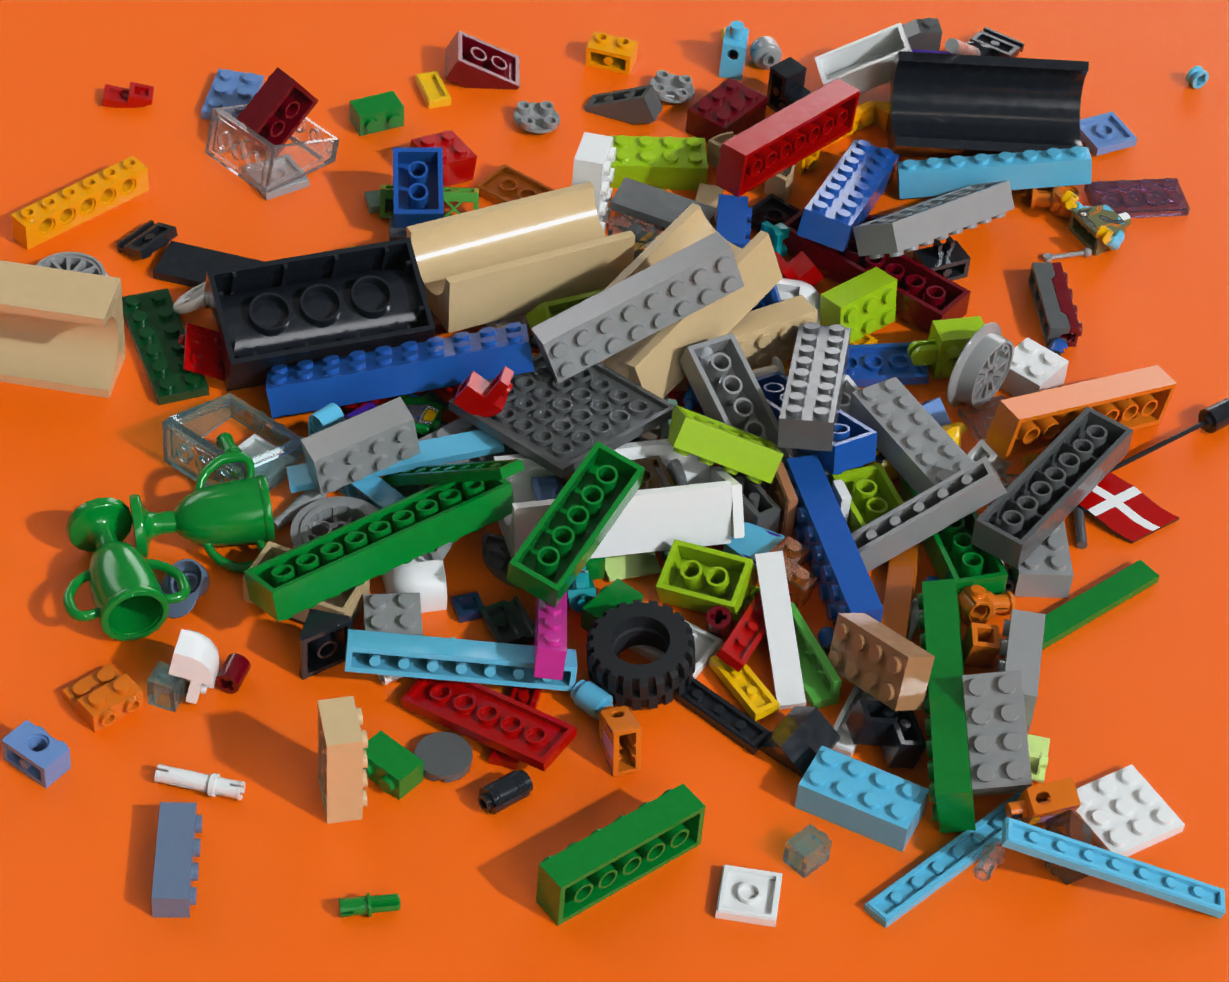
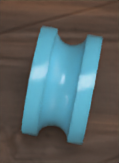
M1198 65L1191 68L1186 75V81L1195 89L1204 86L1209 79V73Z

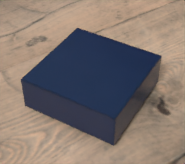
M478 591L451 597V606L459 623L481 619L479 609L483 608L484 605Z

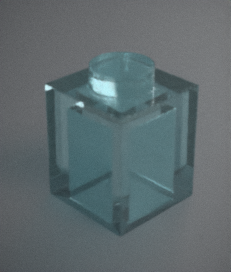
M158 661L147 679L148 704L175 712L187 693L186 679L168 674L171 664Z
M809 824L786 841L783 861L805 878L829 860L832 841L824 832Z

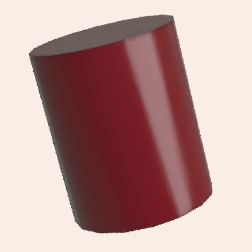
M714 606L708 610L706 614L707 632L722 639L723 642L726 641L732 631L730 611L723 606Z
M237 653L229 654L217 674L216 686L225 693H236L251 668L249 660Z

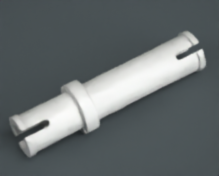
M158 764L157 769H160V771H155L154 780L156 783L206 792L211 797L220 795L242 800L243 795H240V793H245V781L223 778L218 773L209 775Z

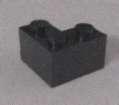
M792 57L771 66L767 89V106L779 112L812 93L804 87L807 68Z
M859 699L846 721L853 743L880 746L888 768L914 769L927 747L913 710L894 711L880 701Z

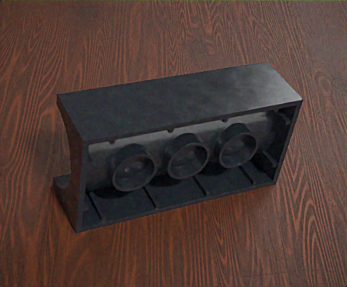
M899 51L891 63L888 149L900 155L899 157H936L941 159L957 155L966 157L976 156L977 154L991 155L1000 154L1001 152L1016 153L1026 150L1042 151L1050 148L1086 147L1082 145L1080 136V106L1084 80L1089 71V61Z
M410 238L207 271L203 300L205 308H211L216 319L223 351L226 391L266 385L267 370L275 365H297L302 360H312L314 362L323 360V358L330 355L342 357L358 350L370 352L375 351L376 348L381 346L398 347L408 341L425 342L429 338L434 337L436 330Z

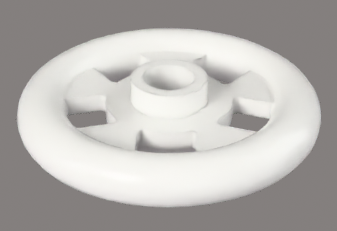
M206 282L192 288L179 297L173 305V310L177 314H185L205 306L203 298Z

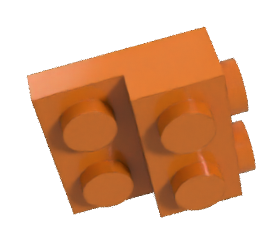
M111 664L62 689V698L94 732L110 726L116 720L144 706L143 690L126 673L121 675Z

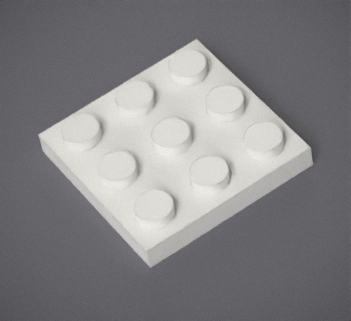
M1132 764L1076 789L1081 805L1072 817L1099 848L1128 857L1183 832L1184 822Z

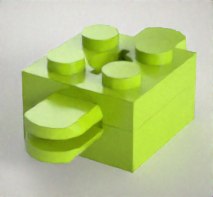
M981 316L932 321L928 340L913 341L908 346L907 353L914 366L927 365L933 379L949 378L966 344L985 324Z

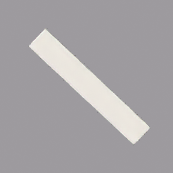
M783 551L755 554L775 696L780 704L779 710L806 707Z

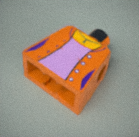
M628 706L604 707L599 713V742L612 775L617 776L641 771L642 728ZM621 745H622V746L624 747V749H623V751L619 752V749H622V747H621Z
M1073 777L1026 788L1016 801L1005 804L1006 816L1012 819H1021V822L1036 827L1065 824L1081 805Z

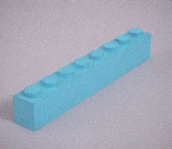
M1074 146L1067 149L1050 148L1042 151L1026 150L1016 153L1001 152L1000 154L991 155L977 154L976 156L966 157L957 155L941 159L932 157L927 160L916 161L908 159L903 162H897L899 199L941 196L969 185L1008 180L1011 190L1091 184L1092 178L1091 154L1088 147Z
M348 629L345 651L346 672L572 691L575 686L578 668L575 649H567L563 680L534 677V646L353 629Z

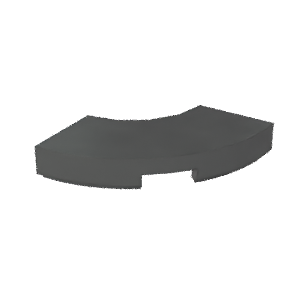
M485 531L482 540V556L487 568L500 581L519 589L520 587L506 580L509 562L512 558L504 537Z

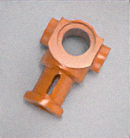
M1076 185L1058 186L1052 188V191L1033 188L1031 190L1030 208H1035V206L1047 207L1057 217L1071 218L1072 211L1068 210L1065 207V203L1060 199L1067 190L1072 191L1079 198L1080 191Z
M980 585L964 587L963 591L958 595L959 611L962 615L961 621L970 626L971 622L985 624L997 613L1011 615L1012 609H1016L1015 596L1011 591L993 594Z

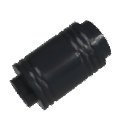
M513 770L480 788L478 796L479 805L485 812L494 815L529 796L530 791L533 790L532 781L524 770Z

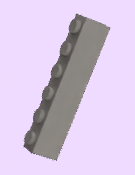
M985 456L851 534L869 572L1004 495L1007 491L998 473Z

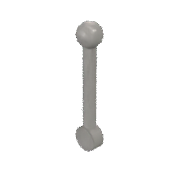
M1085 248L1083 251L1054 255L1044 253L1043 261L1052 262L1053 259L1076 256L1090 257L1092 250Z

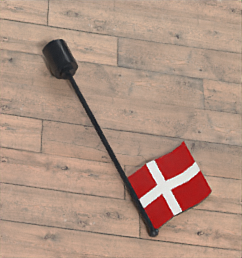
M1222 399L1202 409L1198 415L1199 423L1119 462L1077 507L1087 512L1110 532L1129 543H1134L1179 520L1180 517L1161 508L1136 487L1111 472L1199 428L1208 433H1214L1228 426L1229 399Z

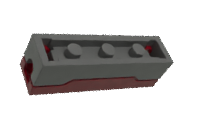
M1061 262L1032 263L1028 283L1046 347L1055 338H1062L1067 342L1068 347H1076L1078 337L1082 335V323L1077 319L1078 310L1077 306L1073 305L1072 302L1073 292L1071 288H1068L1067 272L1063 271Z

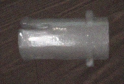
M997 843L986 845L983 849V856L973 868V873H976L975 876L982 881H989L998 864L1004 862L1005 849Z

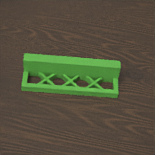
M381 184L380 218H389L390 215H394V212H385V199H393V185ZM443 187V201L451 207L444 216H452L450 214L453 211L456 214H460L457 207L463 202H474L473 210L478 209L479 188Z
M791 602L805 699L810 707H817L818 709L837 704L842 680L794 602Z

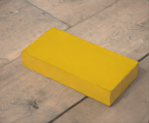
M438 71L415 75V82L429 109L451 105V97Z

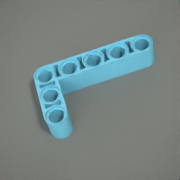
M330 403L308 417V436L345 421L340 407L335 403ZM379 476L355 481L338 489L346 497L367 501L379 510L406 498Z

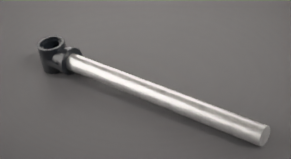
M950 38L945 42V49L953 54L990 55L991 46L972 41L964 43L954 38Z

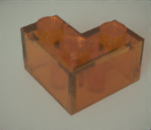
M787 536L769 552L783 551L790 602H794L799 610L808 602L818 578L803 568L810 550L790 536ZM756 569V577L754 579L753 586H759Z

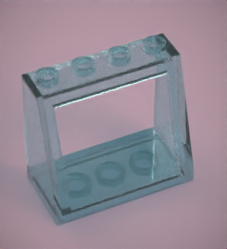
M231 393L170 416L162 422L164 461L194 481H197L203 467L213 458L226 453L203 437L231 417L278 446L252 457L255 465L254 477L265 475L269 491L288 478L286 467L306 463L301 439L304 437L292 432L283 424L276 422L264 412L257 410L243 399H239ZM234 462L221 465L210 474L204 487L245 479L246 468L244 464Z

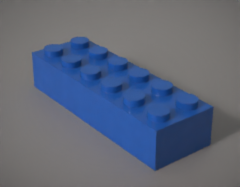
M777 371L756 379L779 423L788 376ZM840 409L832 452L806 449L794 450L804 456L817 454L825 470L833 475L841 474L843 471L862 467L864 464L876 460L877 432Z

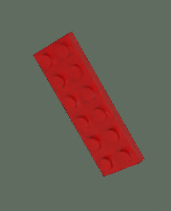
M420 678L401 697L402 707L543 772L577 736V727L479 683Z

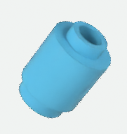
M580 680L575 684L570 693V698L574 700V704L595 720L599 719V713L604 707H613V697L592 681Z

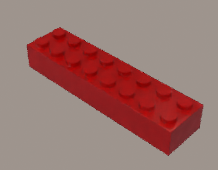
M837 78L761 122L754 124L745 131L740 132L738 135L724 141L720 147V159L716 168L715 185L739 197L851 132L860 90Z

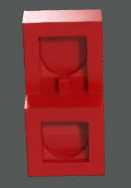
M130 82L129 89L105 84L102 106L137 108L152 105L154 86Z

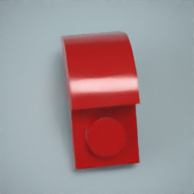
M803 251L788 263L778 252L775 253L783 278L801 280L811 284L813 287L824 278Z
M505 366L491 383L472 371L458 387L453 403L471 415L491 417L500 413L504 408L508 393L513 387L511 379L514 371Z

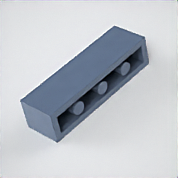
M160 802L151 895L153 917L190 918L191 905L197 904V887H192L193 881H198L199 862H194L195 857H200L201 839L196 838V834L202 833L203 815H197V803Z

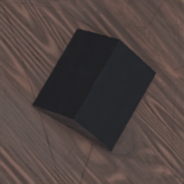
M315 609L309 610L299 637L300 677L302 680L345 662L348 629H352V619L350 616Z
M793 707L759 746V750L800 777H803L820 747L825 746L832 749L840 740V735L817 707Z

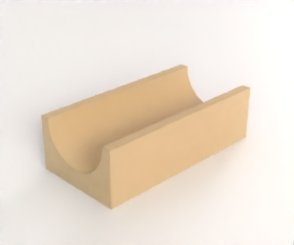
M590 181L407 226V238L411 239L430 309L448 333L527 313L544 302L605 289L634 261L635 234L630 230L606 236L598 218L594 199V186Z
M692 203L605 289L717 232L706 219L701 207ZM760 231L743 249L727 241L732 248L744 287L599 363L664 399L686 376L679 362L686 348L727 335L783 278L769 233Z
M0 260V382L110 398L126 358L121 278Z

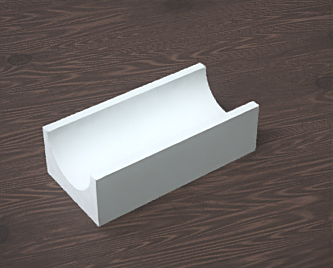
M668 439L630 442L620 446L614 451L630 460L660 456L666 469L669 461L678 459L684 469L688 485L637 490L590 559L666 551L671 549L674 539L700 546L731 543L732 484L730 480L712 482L709 465L698 460L699 456L689 453L688 457L673 451L674 447ZM522 454L493 457L494 461L522 460L525 468L505 478L512 485L514 503H512V514L498 521L511 558L514 557L555 500L535 501L531 488V477L555 474Z

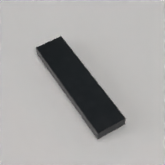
M695 678L692 679L688 687H685V692L680 697H673L752 755L759 750V746L772 733Z

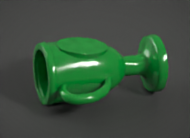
M235 451L220 454L203 467L197 478L194 492L185 496L172 511L150 512L144 507L140 495H129L136 549L145 558H148L149 545L154 537L178 533L184 539L202 545L209 557L217 565L231 572L244 573L254 561L241 563L231 561L216 552L213 546L256 543L260 554L266 546L265 541H275L273 513L266 476L258 475L254 477L255 465L252 458L244 452ZM234 462L244 464L246 468L245 479L204 487L210 474L221 465Z
M111 497L96 498L76 508L67 521L66 531L70 542L80 550L94 553L91 557L89 568L69 582L63 595V605L66 613L76 621H91L99 617L102 630L113 639L120 641L138 640L158 630L167 619L170 609L169 604L180 603L186 600L190 595L191 587L186 575L178 568L160 560L146 559L131 544L122 542L130 533L133 523L129 507L125 503ZM153 570L164 572L174 578L180 590L172 594H163ZM89 581L96 608L81 611L76 607L74 596L77 589L83 583Z

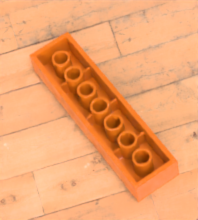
M1159 365L1000 400L985 442L1003 461L1043 452L1087 406L1132 430L1160 424L1177 383Z

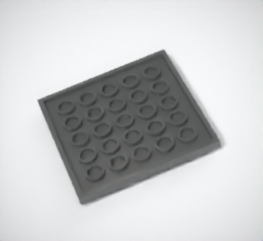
M542 354L533 357V372L513 375L511 379L513 387L508 393L504 408L494 416L482 417L471 415L454 404V398L449 400L450 411L561 479L576 471L597 441L615 450L670 420L674 405L601 363H597L558 383L546 367Z

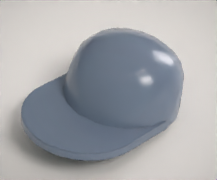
M183 559L173 564L174 567L186 575L191 588L190 595L186 600L180 603L169 604L170 609L167 616L169 618H181L187 615L194 608L198 598L204 595L209 587L208 572L204 566L193 559ZM166 574L161 584L163 594L178 592L180 589L176 580Z

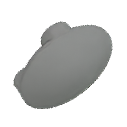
M659 70L656 72V76L649 82V85H653L659 100L664 102L683 103L689 101L694 96L695 90L692 85V78L688 75L679 76L669 74L665 70Z
M520 101L517 103V108L513 113L515 123L520 128L532 133H548L555 130L560 124V116L554 110V104L549 101H542L541 103Z

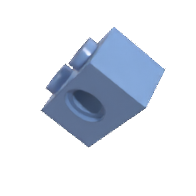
M25 720L1 740L3 760L44 788H48L71 769L70 749L66 743L56 740L44 728L35 726L28 720Z

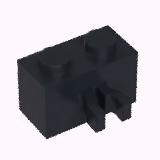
M951 236L946 238V242L943 244L939 240H934L932 247L913 251L912 257L913 260L951 281L968 276L971 258L958 241H954Z

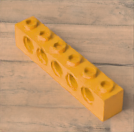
M131 156L11 214L13 238L29 250L149 191L148 167L134 156Z

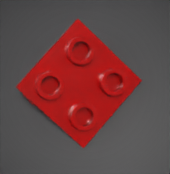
M186 323L185 335L181 334L178 339V344L184 348L183 370L225 381L224 359L219 332Z

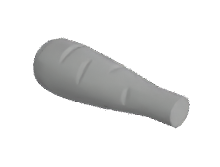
M317 488L306 490L279 516L273 519L274 529L278 530L285 524L292 522L301 509L314 501L327 498V494L321 496Z

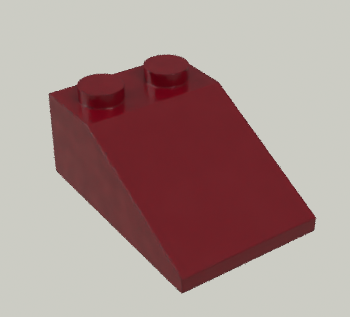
M458 30L445 49V79L464 88L518 90L520 87L519 56Z

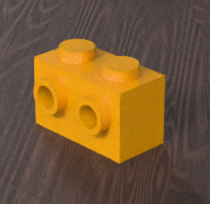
M593 32L586 47L585 66L630 75L637 60L638 41L602 32Z

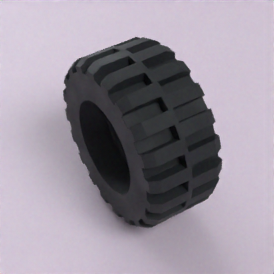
M633 600L631 604H626V602L620 603L616 609L610 608L605 611L603 618L598 617L593 623V628L588 632L586 652L589 678L593 683L609 693L613 700L616 701L617 706H632L633 710H641V707H649V710L658 708V704L663 703L666 705L673 701L674 696L680 697L685 692V687H688L693 679V673L695 672V639L692 635V628L689 623L685 622V618L679 612L673 613V608L665 604L659 606L658 602L651 600L648 603H641V600ZM636 645L653 646L665 653L660 659L643 665L630 664L617 657L623 650Z

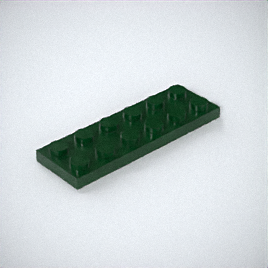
M168 288L122 297L123 318L157 404L163 405L209 395V386L204 375L183 370L184 348L178 344V339L181 334L185 335V328L179 314L173 310L174 302Z

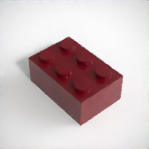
M277 67L260 90L253 96V99L238 115L233 125L275 157L319 100L296 80Z
M728 78L688 108L686 132L697 138H705L706 143L711 138L722 133L733 131L734 135H738L740 132L765 119L767 96L737 80Z

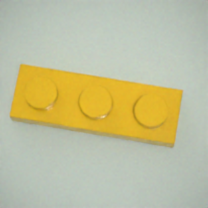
M716 655L709 657L711 669L753 720H760L779 711V702L747 664L744 665L740 672H737Z

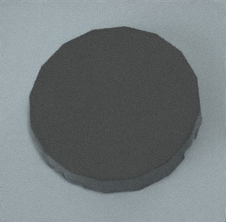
M435 732L425 736L418 742L414 754L424 761V777L435 782L436 779L444 780V783L461 779L469 772L473 761L472 748L467 740L458 734L450 732Z

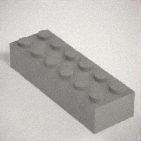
M734 333L688 346L679 362L705 415L772 441L784 454L781 462L785 466L786 459L794 458L795 455L791 448L778 447L779 423ZM762 481L759 485L764 490H768L770 483Z
M896 377L852 392L848 414L877 432L876 448L918 495L974 463Z

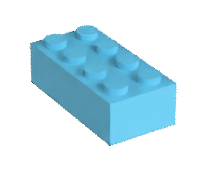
M821 746L798 784L795 808L903 852L925 813L929 789Z

